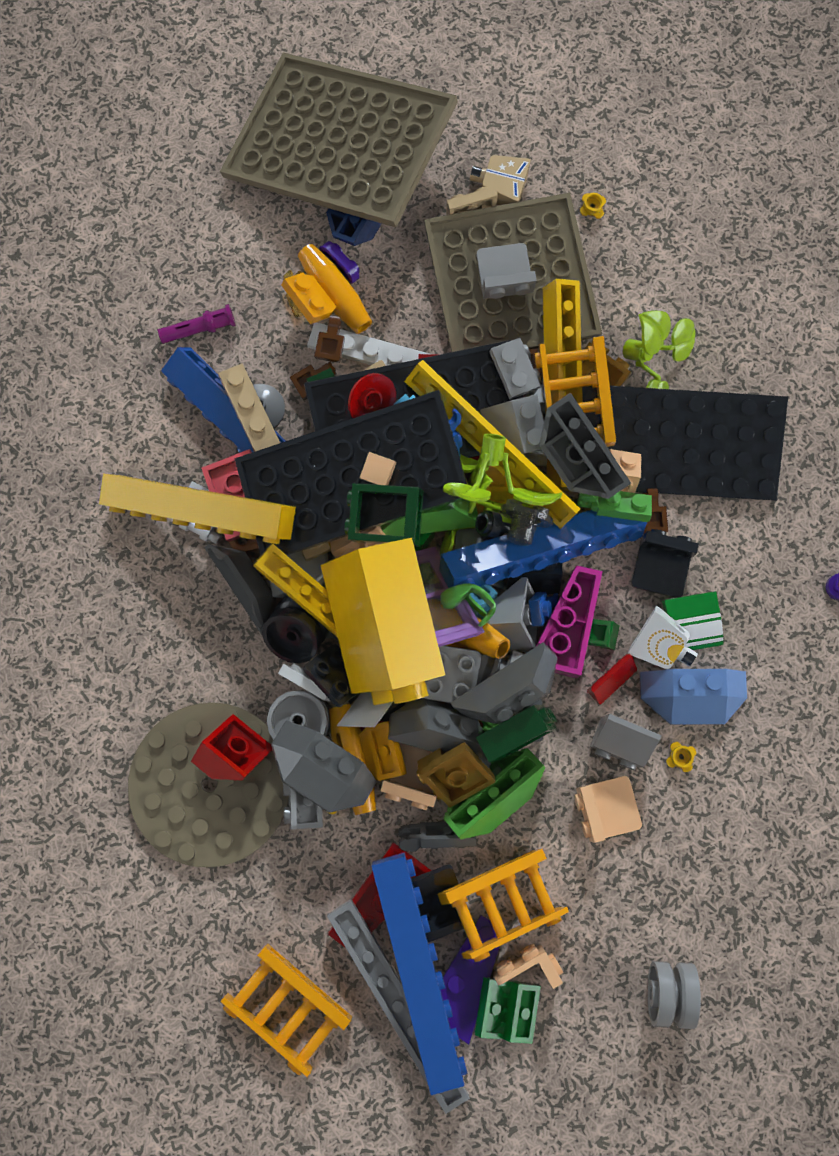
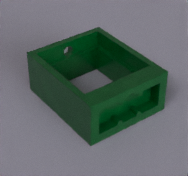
M352 483V491L349 490L347 495L350 517L345 521V534L348 535V540L360 543L384 544L412 538L414 546L419 547L424 491L419 487ZM363 493L407 496L404 536L359 533Z
M533 705L477 736L476 739L489 763L499 761L556 730L557 728L554 723L557 722V719L549 707Z

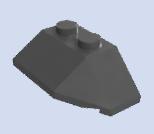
M571 393L547 408L539 446L570 491L609 499L631 484Z
M208 544L204 547L262 635L264 623L273 613L276 603V597L272 596L270 580L268 578L263 579L258 570L253 566L257 562L255 556L249 558L245 551Z
M542 642L451 702L453 708L465 717L501 724L551 693L557 656Z
M420 698L408 702L389 717V740L431 752L441 748L444 753L465 742L488 768L491 765L476 739L477 736L485 733L479 721L465 717L453 708L450 702Z
M285 721L271 743L282 782L328 813L364 805L377 782L364 762L318 731Z

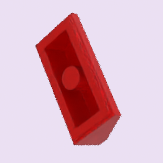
M630 654L624 655L587 689V692L599 705L607 700L637 671L633 657Z

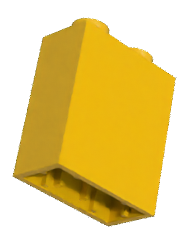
M412 538L360 548L320 565L351 694L371 692L374 705L393 701L395 704L428 696L425 681L445 676V671Z

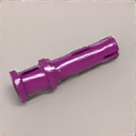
M226 304L225 308L212 312L206 310L203 316L159 328L157 331L162 344L205 331L214 333L216 329L228 325L234 327L236 322L230 305Z

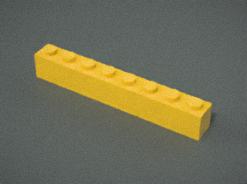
M555 279L543 287V329L546 354L581 350L580 281ZM582 361L547 365L549 380L582 376ZM582 387L550 391L552 405L569 393L572 394L577 403H583ZM547 458V478L561 491L571 492Z
M103 473L99 504L109 506L110 512L125 513V510H130V515L136 517H146V514H151V520L167 522V518L173 519L172 524L189 526V522L195 523L194 528L211 530L212 526L217 527V533L233 535L234 531L240 532L239 537L256 539L257 535L263 536V542L279 544L280 539L291 540L296 509L294 506Z

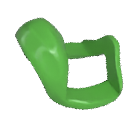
M475 584L456 585L441 593L440 601L444 609H454L463 600H467L484 617L478 624L479 627L484 626L496 611V604L492 597L483 588ZM470 593L480 596L490 606L491 610L487 613L470 596Z

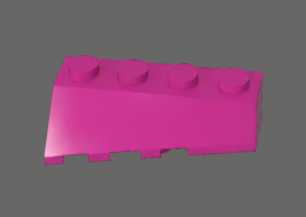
M576 565L537 644L538 646L544 642L556 654L555 674L576 679L582 674L603 571Z

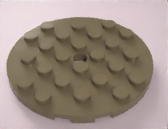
M200 703L179 709L159 721L148 732L134 755L128 778V798L133 818L147 841L160 853L174 861L195 867H218L237 862L261 848L276 832L284 818V807H288L289 796H283V782L273 751L243 780L216 779L217 787L212 792H207L203 788V780L208 776L191 762L201 742L232 714L237 716L270 744L273 742V738L268 731V725L254 714L242 708L223 703Z

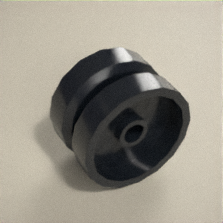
M285 596L277 604L273 613L264 623L262 630L264 643L274 655L289 663L297 664L310 661L329 634V630L289 596Z

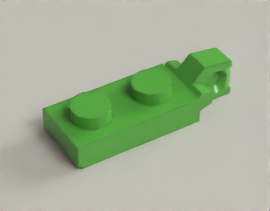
M619 491L607 499L579 493L577 506L591 508L599 516L650 522L652 516V495Z

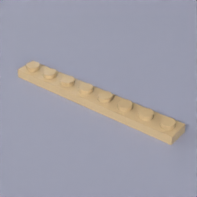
M243 363L219 372L220 381L253 451L279 444L280 441ZM327 542L302 550L301 552L307 562L330 552L331 548Z

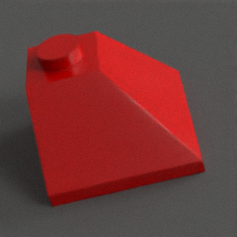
M232 714L201 742L191 762L211 779L243 780L273 750L269 742Z

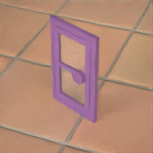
M436 547L416 551L438 647L472 638L485 632L482 627L478 626L480 622L467 600H463L454 609L443 608L440 601L441 593L448 589V586L439 571L441 556Z

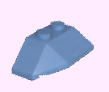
M666 669L640 672L641 699L670 725L726 724L747 699L746 671L731 669Z

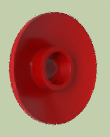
M379 373L368 374L359 379L353 386L348 399L351 417L356 418L394 405L396 402V389L393 382L388 377Z

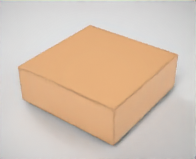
M369 452L360 479L376 485H388L397 462Z

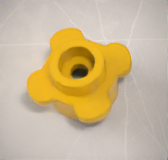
M598 193L584 194L582 196L583 206L580 208V214L582 216H594L596 219L602 218L604 215L603 205L606 204V198Z
M673 742L670 745V757L666 759L667 765L670 768H681L683 772L691 771L694 756H696V749L693 746L687 747L682 746L679 742ZM680 754L684 756L682 760L679 758Z

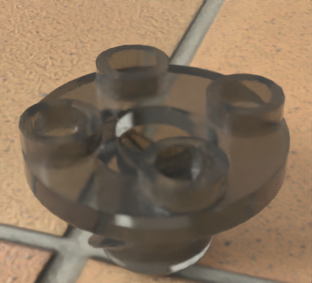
M507 499L506 504L500 506L499 513L511 519L507 539L511 543L519 546H530L533 542L536 527H552L553 518L548 515L549 509L542 506H533L532 509L522 506L523 503L520 501Z

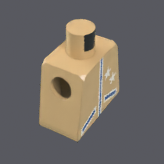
M492 155L487 169L473 165L470 181L482 183V187L490 188L495 186L498 194L497 205L520 202L531 159Z

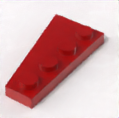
M392 842L381 857L382 859L405 852L406 860L412 859L416 876L432 871L407 851L401 850L395 842ZM372 870L352 898L371 932L385 920ZM332 926L327 935L345 947Z

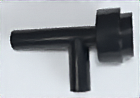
M490 510L481 512L475 521V529L482 537H485L484 541L500 537L504 533L511 534L531 528L503 522L500 513Z

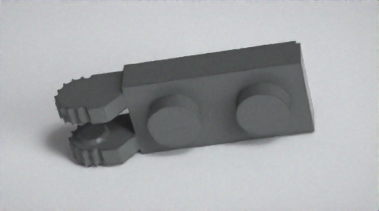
M446 821L406 824L398 830V835L401 837L399 839V848L407 852H416L420 847L431 849L476 847V836L460 840Z

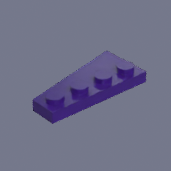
M480 915L475 926L482 943L496 937L490 920ZM467 937L443 975L445 989H441L443 1000L449 999L453 1014V1017L448 1018L450 1028H456L459 1039L469 1045L477 1021L483 977L490 978L499 947L490 950V956L481 961L474 962V959H463L461 953L472 948Z

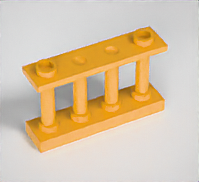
M604 336L593 337L592 346H588L587 349L546 354L545 343L540 344L539 352L535 353L536 369L541 368L546 411L552 405L550 391L585 386L597 388L598 398H594V401L578 404L584 413L595 412V414H600L601 424H598L595 430L607 447L614 446L616 435ZM582 360L594 362L595 372H591V375L549 380L547 365Z
M543 849L532 850L437 894L442 905L451 904L452 907H456L472 948L461 953L463 959H474V962L486 959L490 956V950L544 924L547 927L555 925L562 921V915L569 912L567 907H553L539 874L538 868L540 867L538 863L547 859ZM522 870L525 874H528L544 914L530 919L514 881L516 879L515 873ZM500 881L501 885L504 884L520 922L519 926L509 931H506L490 892L492 890L491 885ZM475 892L477 896L481 897L496 937L484 943L480 939L466 904L468 901L466 896Z
M267 943L257 955L262 959L260 967L235 998L227 993L220 1002L225 1005L223 1009L229 1016L234 1019L240 1018L288 1060L287 1065L297 1075L304 1074L308 1077L313 1066L307 1061L333 1028L337 1029L339 1026L345 1030L352 1020V1015ZM276 971L282 977V984L260 1012L254 1016L243 1005L268 973ZM296 989L304 996L302 999L304 1002L278 1035H276L265 1025V1022L290 991L294 992ZM318 1008L325 1014V1021L298 1054L286 1042L310 1011Z

